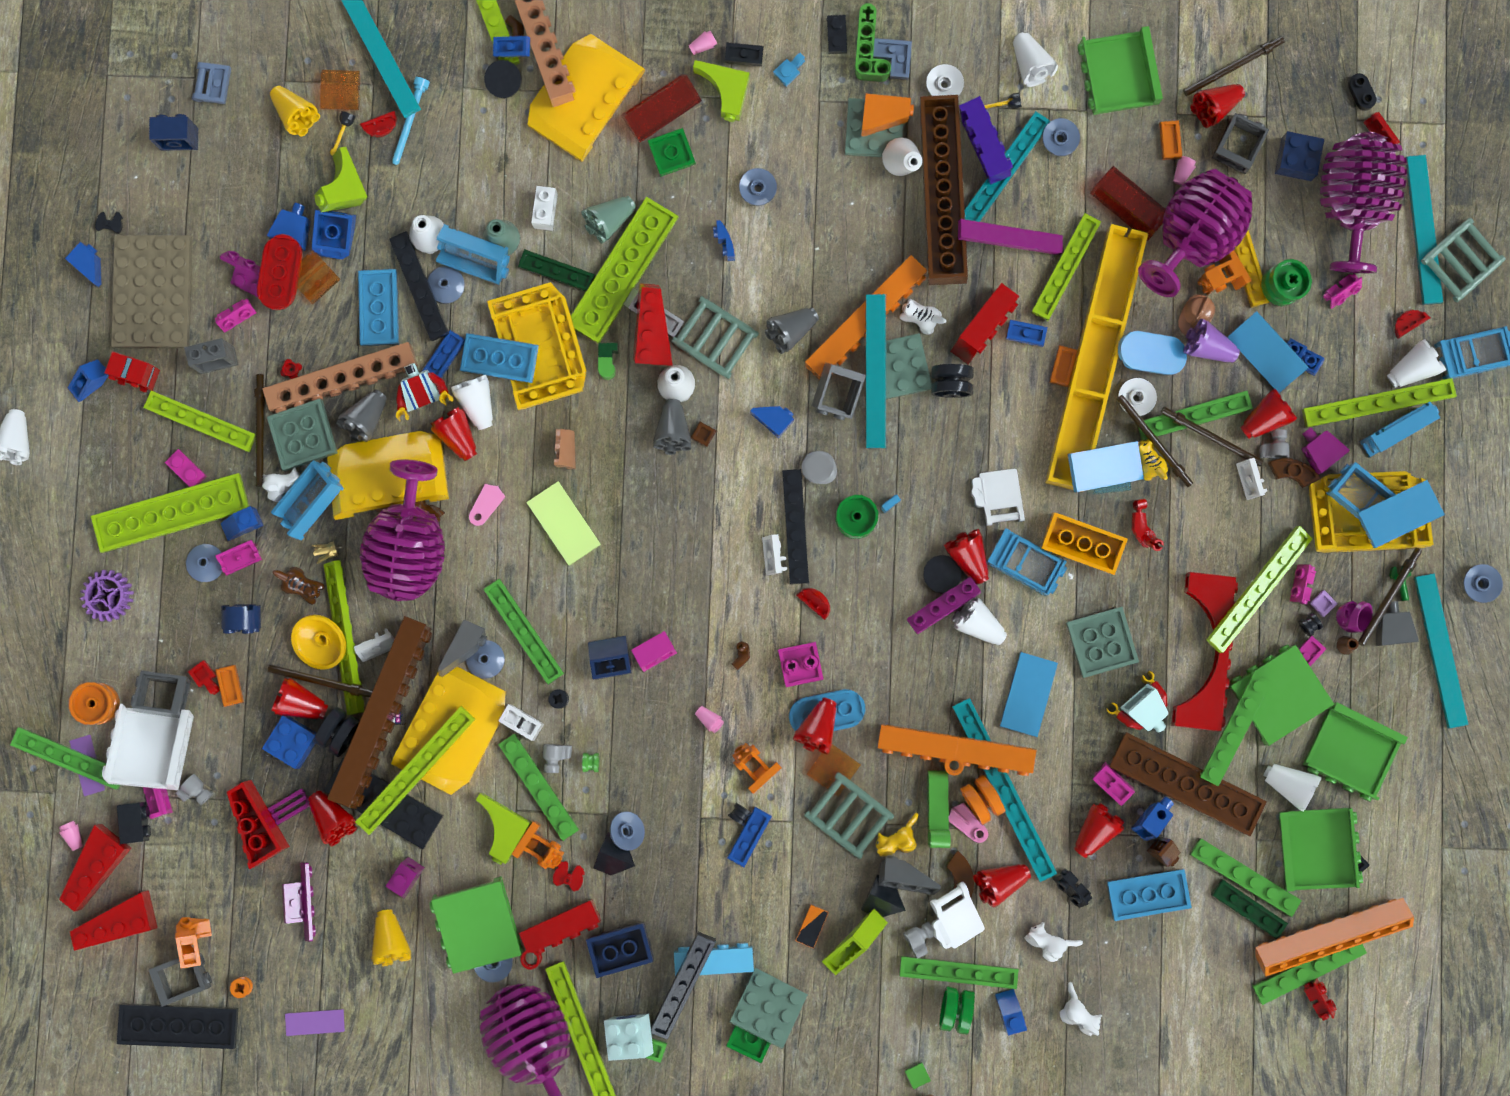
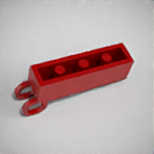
M593 900L586 901L521 931L519 935L526 949L520 959L522 966L529 970L535 969L542 961V953L545 952V947L551 945L554 948L563 943L562 939L569 937L571 940L580 936V931L586 928L588 931L599 927L598 923L602 920ZM527 953H534L536 955V964H529L526 961Z

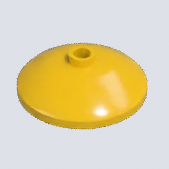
M308 615L300 619L293 627L291 634L293 649L296 655L308 666L321 670L330 669L339 664L346 653L345 637L336 623L329 618L321 615Z

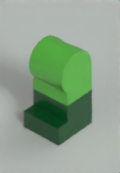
M598 343V371L604 380H611L616 374L613 365V354H619L618 343Z

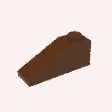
M1160 836L1147 850L1149 854L1165 867L1174 866L1178 862V856L1181 853L1174 841Z

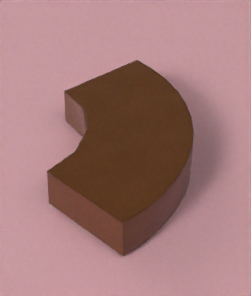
M1281 458L1268 462L1276 480L1289 478L1298 482L1304 488L1321 479L1311 466L1292 458Z
M956 851L946 865L954 878L953 889L957 888V884L960 882H964L971 898L974 890L973 872L966 858L959 851ZM960 894L956 898L958 900L963 899V896Z

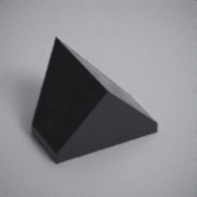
M608 832L593 868L612 876L635 867L630 851L618 848L612 841L610 832Z
M877 874L861 910L869 913L875 909L882 917L906 911L896 888L879 886V875Z

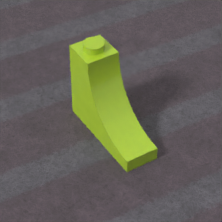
M695 60L693 65L694 74H698L710 81L720 95L722 102L721 117L729 122L739 121L750 80V73Z
M340 147L332 156L335 163L333 182L320 187L314 195L315 203L321 212L360 206L367 199V194L347 147Z
M480 793L476 801L485 807L494 825V842L489 855L493 856L492 860L500 865L502 863L507 864L512 857V852L532 822L484 793Z
M873 909L823 959L822 963L836 976L870 947L888 922Z

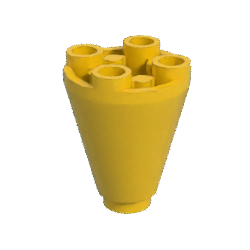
M276 86L271 90V100L284 128L292 135L305 136L308 133V129L320 119L317 108L285 87Z
M391 909L377 912L371 957L373 965L389 966L393 965L395 960L400 962L411 960V949L397 917Z

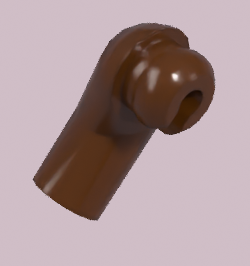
M509 15L505 23L512 27L513 34L511 36H524V26L512 15Z
M744 641L737 644L738 658L732 663L737 671L750 659V647Z

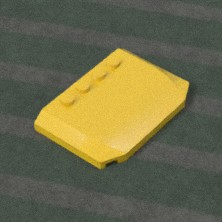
M592 34L573 43L564 55V59L561 60L562 66H567L570 75L567 76L568 82L572 81L576 91L572 93L574 100L553 107L544 84L530 104L527 124L528 127L581 162L586 158L593 147L592 144L628 92L645 73L643 67ZM556 81L554 84L559 85L562 81Z
M551 282L487 301L499 339L539 345L533 383L510 379L518 410L583 392L587 370L566 298Z
M416 431L372 439L368 442L362 441L345 444L337 450V454L327 457L331 473L340 479L339 483L344 488L343 491L340 490L332 501L333 517L335 520L354 517V513L403 504L406 479L393 475L389 469L390 463L395 460L422 461L438 469L437 476L434 479L418 481L415 502L428 499L430 502L449 499L442 441L435 434Z
M1406 471L1370 473L1394 494H1398L1425 481L1423 478L1419 479L1411 476V473ZM1328 474L1309 485L1315 549L1317 552L1420 549L1434 545L1431 522L1377 548H1373L1360 520L1326 494L1329 491V484L1335 478L1338 479L1342 474ZM1354 474L1351 475L1339 490L1341 495L1359 509L1364 508L1376 493ZM1378 494L1369 507L1385 499Z
M458 666L443 677L437 673L391 764L403 770L457 709L462 706L476 720L421 779L450 795L454 794L470 782L501 723L499 719L506 709V691Z

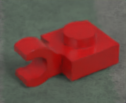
M205 660L188 671L198 687L205 685L209 693L214 695L220 692L218 685L212 680L216 677V674Z

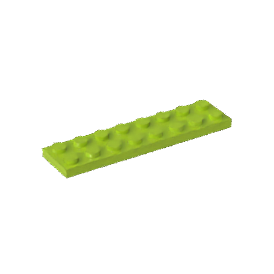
M645 198L572 313L571 318L576 331L596 343L601 342L624 306L628 295L636 287L679 218L678 215L650 198Z
M237 473L91 516L100 553H105L229 517L233 513L249 507L241 474Z

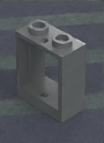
M1235 113L1230 119L1212 158L1246 174L1250 170L1269 129L1260 122L1249 120L1244 114ZM1233 126L1258 137L1248 159L1223 148Z
M223 338L184 347L188 366L200 374L238 366L235 347Z
M825 362L811 406L817 408L816 412L828 415V412L834 413V417L837 419L845 420V417L852 419L866 375ZM832 373L853 379L843 411L822 404Z
M141 670L140 676H137L135 681L137 688L135 694L132 695L131 706L139 713L180 718L181 710H185L191 681L185 676ZM149 681L177 684L171 710L144 706Z
M201 953V965L193 967L200 987L174 997L164 969L180 963L179 958L149 969L162 1007L211 987L212 979L205 970V959Z

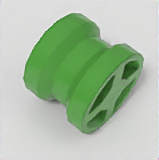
M583 753V772H588L589 770L599 772V753H594L593 755Z

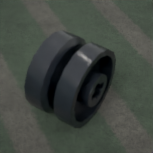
M963 364L932 366L931 377L936 382L931 384V395L944 398L972 396L973 384L968 381L973 379L974 368Z
M336 707L319 728L314 743L321 748L329 746V752L336 757H340L350 746L360 720L354 716L346 719V711Z

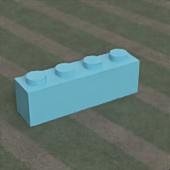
M737 943V947H729V944L717 945V948L712 949L700 975L754 972L753 947L748 946V943ZM678 947V951H674L675 977L690 947Z

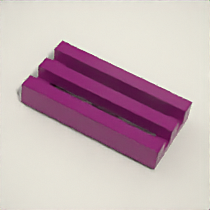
M300 789L269 807L268 810L271 812L273 819H275V823L280 825L310 807V802L305 791ZM300 794L302 795V798L296 800L295 802L291 803L290 805L286 806L278 812L275 811V809H277L278 807L284 805L285 803L289 802L290 800L294 799ZM303 801L306 802L305 805L301 806L300 808L296 809L295 811L291 812L281 819L279 818V815L283 814L289 809L295 807Z

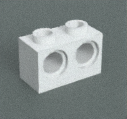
M536 186L531 222L534 229L553 231L558 196L556 188Z
M511 704L507 705L499 719V722L531 741H535L544 725Z

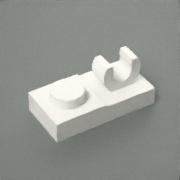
M1255 458L1237 463L1236 466L1246 499L1250 500L1265 495L1267 489H1263L1262 482H1264V479H1260Z
M778 534L762 537L766 575H774L787 570V567L781 566V561L786 560V557H780L781 543Z
M384 629V635L379 636L378 633H375V639L364 641L354 646L355 652L362 662L390 651L395 639L388 629Z

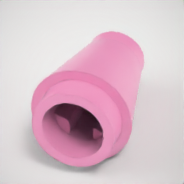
M711 31L703 32L688 46L693 55L714 48L717 42Z
M1182 156L1181 160H1178L1173 182L1182 186L1196 168L1194 166L1196 161Z
M703 706L695 713L709 732L716 733L724 724L721 716Z
M74 820L59 827L60 835L72 851L83 847L78 824H75Z

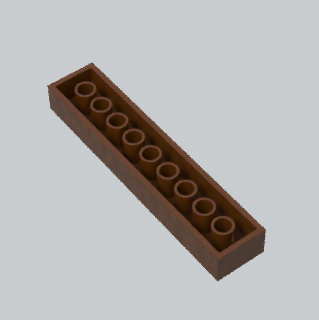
M958 95L920 96L929 285L967 284L966 241L958 239V221L965 219Z
M404 616L327 798L328 800L353 809H357L358 806L362 805L365 797L363 795L365 787L368 788L372 781L370 775L373 769L376 770L379 765L380 759L378 756L386 748L388 733L391 734L394 729L395 722L393 720L395 715H399L403 705L401 701L409 693V682L415 678L418 671L416 668L417 663L422 661L425 654L423 650L425 644L429 643L432 638V629L428 625Z

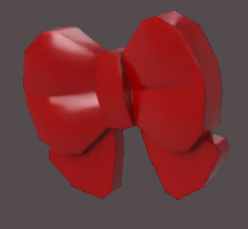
M562 861L553 874V883L556 886L562 884L569 885L572 891L579 890L583 884V875H585L583 867L577 865L573 873L570 874L568 873V862Z

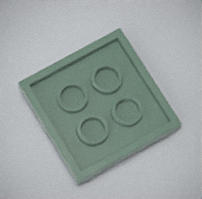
M848 98L845 155L882 157V153L890 141L895 138H903V124L871 135L861 136L865 99Z
M920 333L887 340L886 400L931 390L932 382Z
M317 399L267 417L282 471H288L294 467L311 463L313 460L317 461L338 453L322 399Z
M1123 607L1066 622L1082 678L1139 662Z
M755 968L729 1022L783 1049L808 994Z

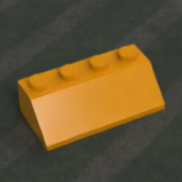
M1052 512L1041 549L1115 575L1128 539Z

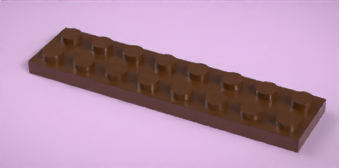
M1127 732L1124 733L1109 764L1110 768L1250 837L1267 801L1223 779L1219 786L1214 785L1200 777L1202 769Z

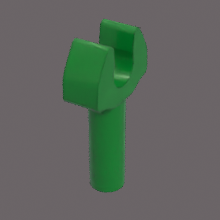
M1396 567L1391 568L1390 579H1397ZM1406 579L1399 589L1401 601L1409 600Z

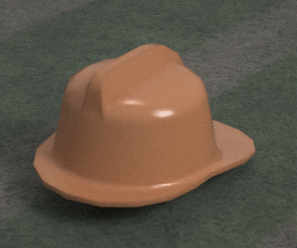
M1202 294L1189 298L1178 320L1179 329L1185 336L1190 328L1194 329L1200 319L1211 322L1215 313V306L1212 300Z

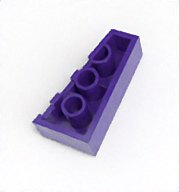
M979 96L959 105L961 122L990 185L1010 177L1011 168H1013L1012 162L1004 154L1006 152L1002 141L999 142L998 132L990 121L989 112L985 109L981 97Z

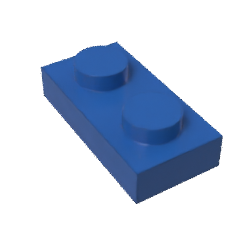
M494 37L493 56L529 57L530 37Z
M1010 320L1006 340L1043 347L1048 327Z

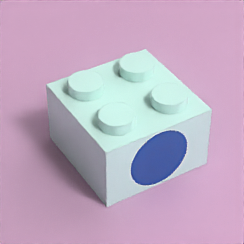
M649 1014L614 1016L604 1020L608 1061L646 1058L654 1053Z

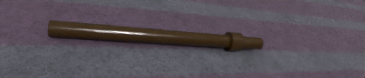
M1280 36L1270 43L1266 42L1260 45L1259 49L1184 89L1185 96L1193 94L1263 54L1267 55L1273 52L1274 48L1285 43L1284 38Z
M256 374V388L254 389V397L256 398V487H262L265 396L262 388H264V374Z
M1123 394L1120 395L1117 401L1170 465L1176 477L1179 476L1187 487L1191 486L1193 481L1185 473V468L1176 462Z
M1165 406L1162 408L1161 414L1171 418L1177 425L1180 426L1182 424L1246 460L1255 458L1257 466L1260 467L1262 465V459L1190 421L1182 413H1176Z
M1415 548L1409 559H1406L1403 563V569L1360 637L1359 645H1366L1408 574L1413 572L1416 567V561L1422 553L1421 549Z
M269 665L268 672L350 692V695L358 697L360 695L370 697L373 690L362 688V685L354 683L350 685L274 665Z

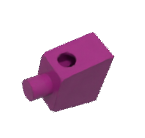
M1312 427L1302 433L1309 442L1302 448V452L1318 475L1350 451L1327 430L1317 435Z
M408 857L400 863L385 887L405 899L425 867Z

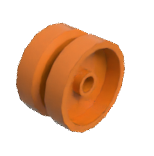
M86 682L73 690L69 698L71 715L78 722L85 725H103L110 722L115 717V712L119 710L120 706L118 693L112 686L105 683Z
M981 775L974 780L978 792L970 784L960 788V791L969 808L983 826L991 821L987 808L995 816L1001 815L1006 810L993 785L990 784L984 775Z

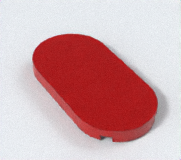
M279 234L274 236V238L268 240L263 249L257 284V296L264 306L272 310H282L289 307L296 297L302 262V248L289 235Z

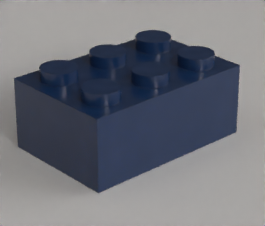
M644 921L586 939L596 978L654 962V955Z

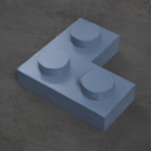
M874 39L873 58L891 60L890 79L909 80L912 41Z

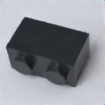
M146 802L117 805L120 844L149 841L151 827L148 825L147 817H149L150 812Z

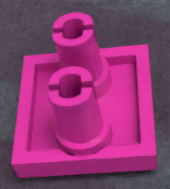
M816 642L778 650L786 688L824 680Z

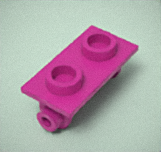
M1354 273L1352 275L1349 274L1339 281L1341 289L1335 284L1326 290L1323 298L1326 301H1331L1330 308L1332 309L1337 305L1343 304L1346 298L1352 294H1357L1362 288V277L1358 278Z
M247 298L245 300L241 299V301L234 304L232 312L228 308L217 314L215 318L216 324L224 333L257 313Z
M1310 564L1297 565L1290 602H1299L1304 605L1310 602L1312 588L1307 587V584L1313 585L1315 567Z

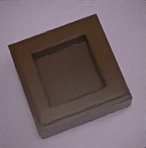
M699 422L691 439L708 448L717 430Z

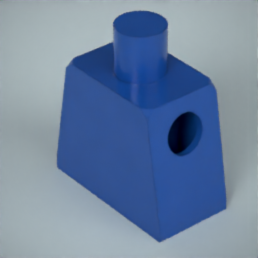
M294 203L291 212L282 209L267 236L272 239L279 234L289 235L305 251L310 229L309 219L302 216L305 206Z
M1164 797L1160 803L1151 804L1131 829L1145 841L1156 839L1173 817V813L1169 810L1174 803L1169 798Z

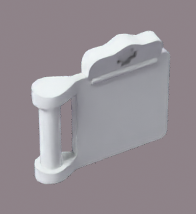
M1016 469L980 473L978 478L972 480L971 496L977 508L984 507L986 526L996 522L1011 520L1025 521ZM1017 507V512L991 516L990 510Z
M964 882L957 884V888L941 898L930 901L938 919L932 922L934 937L939 940L941 946L945 949L949 947L957 948L985 929ZM960 894L963 896V899L942 911L941 906Z

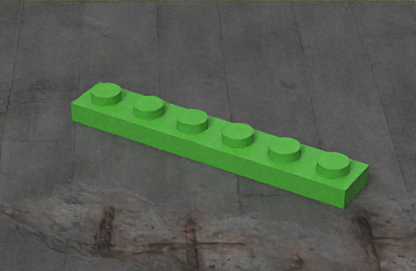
M1244 391L1175 412H1180L1186 416L1185 418L1201 425L1252 410L1253 407L1248 391ZM1165 415L1143 420L1156 437L1187 429L1182 424L1180 426L1177 425L1171 418ZM1138 427L1141 439L1143 441L1148 440L1146 435Z
M501 579L496 580L483 589L546 683L549 685L564 675V672Z
M1255 673L1252 674L1200 775L1201 778L1219 786L1272 682Z
M17 728L10 744L11 746L115 790L119 789L120 785L108 784L103 779L102 770L106 766L105 762L24 728Z
M513 734L498 744L562 841L579 831V828L517 735Z
M1201 838L1198 839L1189 854L1290 917H1293L1302 901Z
M1363 944L1281 971L1252 987L1260 1004L1264 1005L1367 954Z
M901 956L899 976L1017 989L1019 969Z

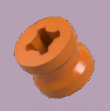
M239 977L230 985V992L236 998H243L249 995L253 989V983L248 977Z

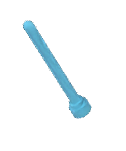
M415 77L413 83L415 89L414 97L418 104L422 93L428 90L430 83L421 77ZM416 113L408 116L405 120L392 159L395 165L400 162Z

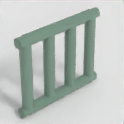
M1468 218L1421 260L1422 264H1427L1454 295L1453 300L1457 303L1506 260L1503 255H1499L1476 229L1472 218ZM1466 229L1493 260L1487 267L1460 237ZM1453 241L1479 270L1480 273L1474 279L1447 249V246ZM1439 253L1444 256L1467 283L1463 289L1459 290L1434 261V258Z
M701 296L698 301L699 305L677 338L674 337L671 343L717 373L730 379L732 369L752 339L759 335V332ZM708 308L715 315L695 345L691 347L683 341L704 309ZM723 318L730 322L731 325L708 358L699 351L720 319ZM739 328L747 333V335L724 368L715 361L736 329Z
M837 772L834 782L812 810H808L804 816L846 850L861 859L865 848L888 819H893L895 815L847 777ZM843 784L851 792L825 823L817 815L840 785ZM858 796L866 804L842 835H840L832 827ZM874 808L882 816L859 845L855 847L848 841V838L871 809Z

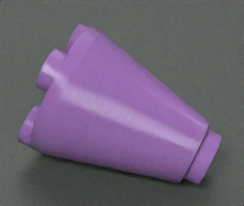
M1200 319L1194 329L1190 328L1186 334L1188 341L1183 350L1185 354L1231 363L1235 362L1239 356L1240 350L1209 321Z

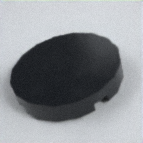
M499 60L488 66L484 82L492 95L505 99L514 96L522 85V76L518 67L512 62Z
M939 555L927 562L924 567L923 578L929 589L936 593H945L959 584L962 572L961 568L950 556Z

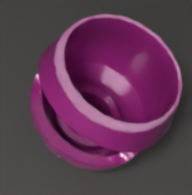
M1354 601L1342 604L1336 613L1337 624L1345 632H1364L1373 616L1372 606L1365 601L1359 604Z

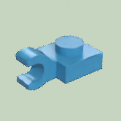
M799 53L792 62L786 59L773 71V74L787 87L800 74L797 69L805 62V57Z

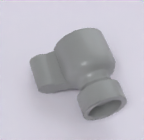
M1276 429L1272 431L1273 442L1260 446V458H1289V444L1285 441L1287 430Z
M544 744L543 758L546 760L544 772L559 773L558 761L571 758L572 746Z
M195 774L191 775L175 793L183 802L194 796L200 805H203L212 796L208 790L203 788V782Z
M929 922L923 924L921 928L913 927L903 932L909 947L913 950L917 959L928 953L925 939L934 937V929Z

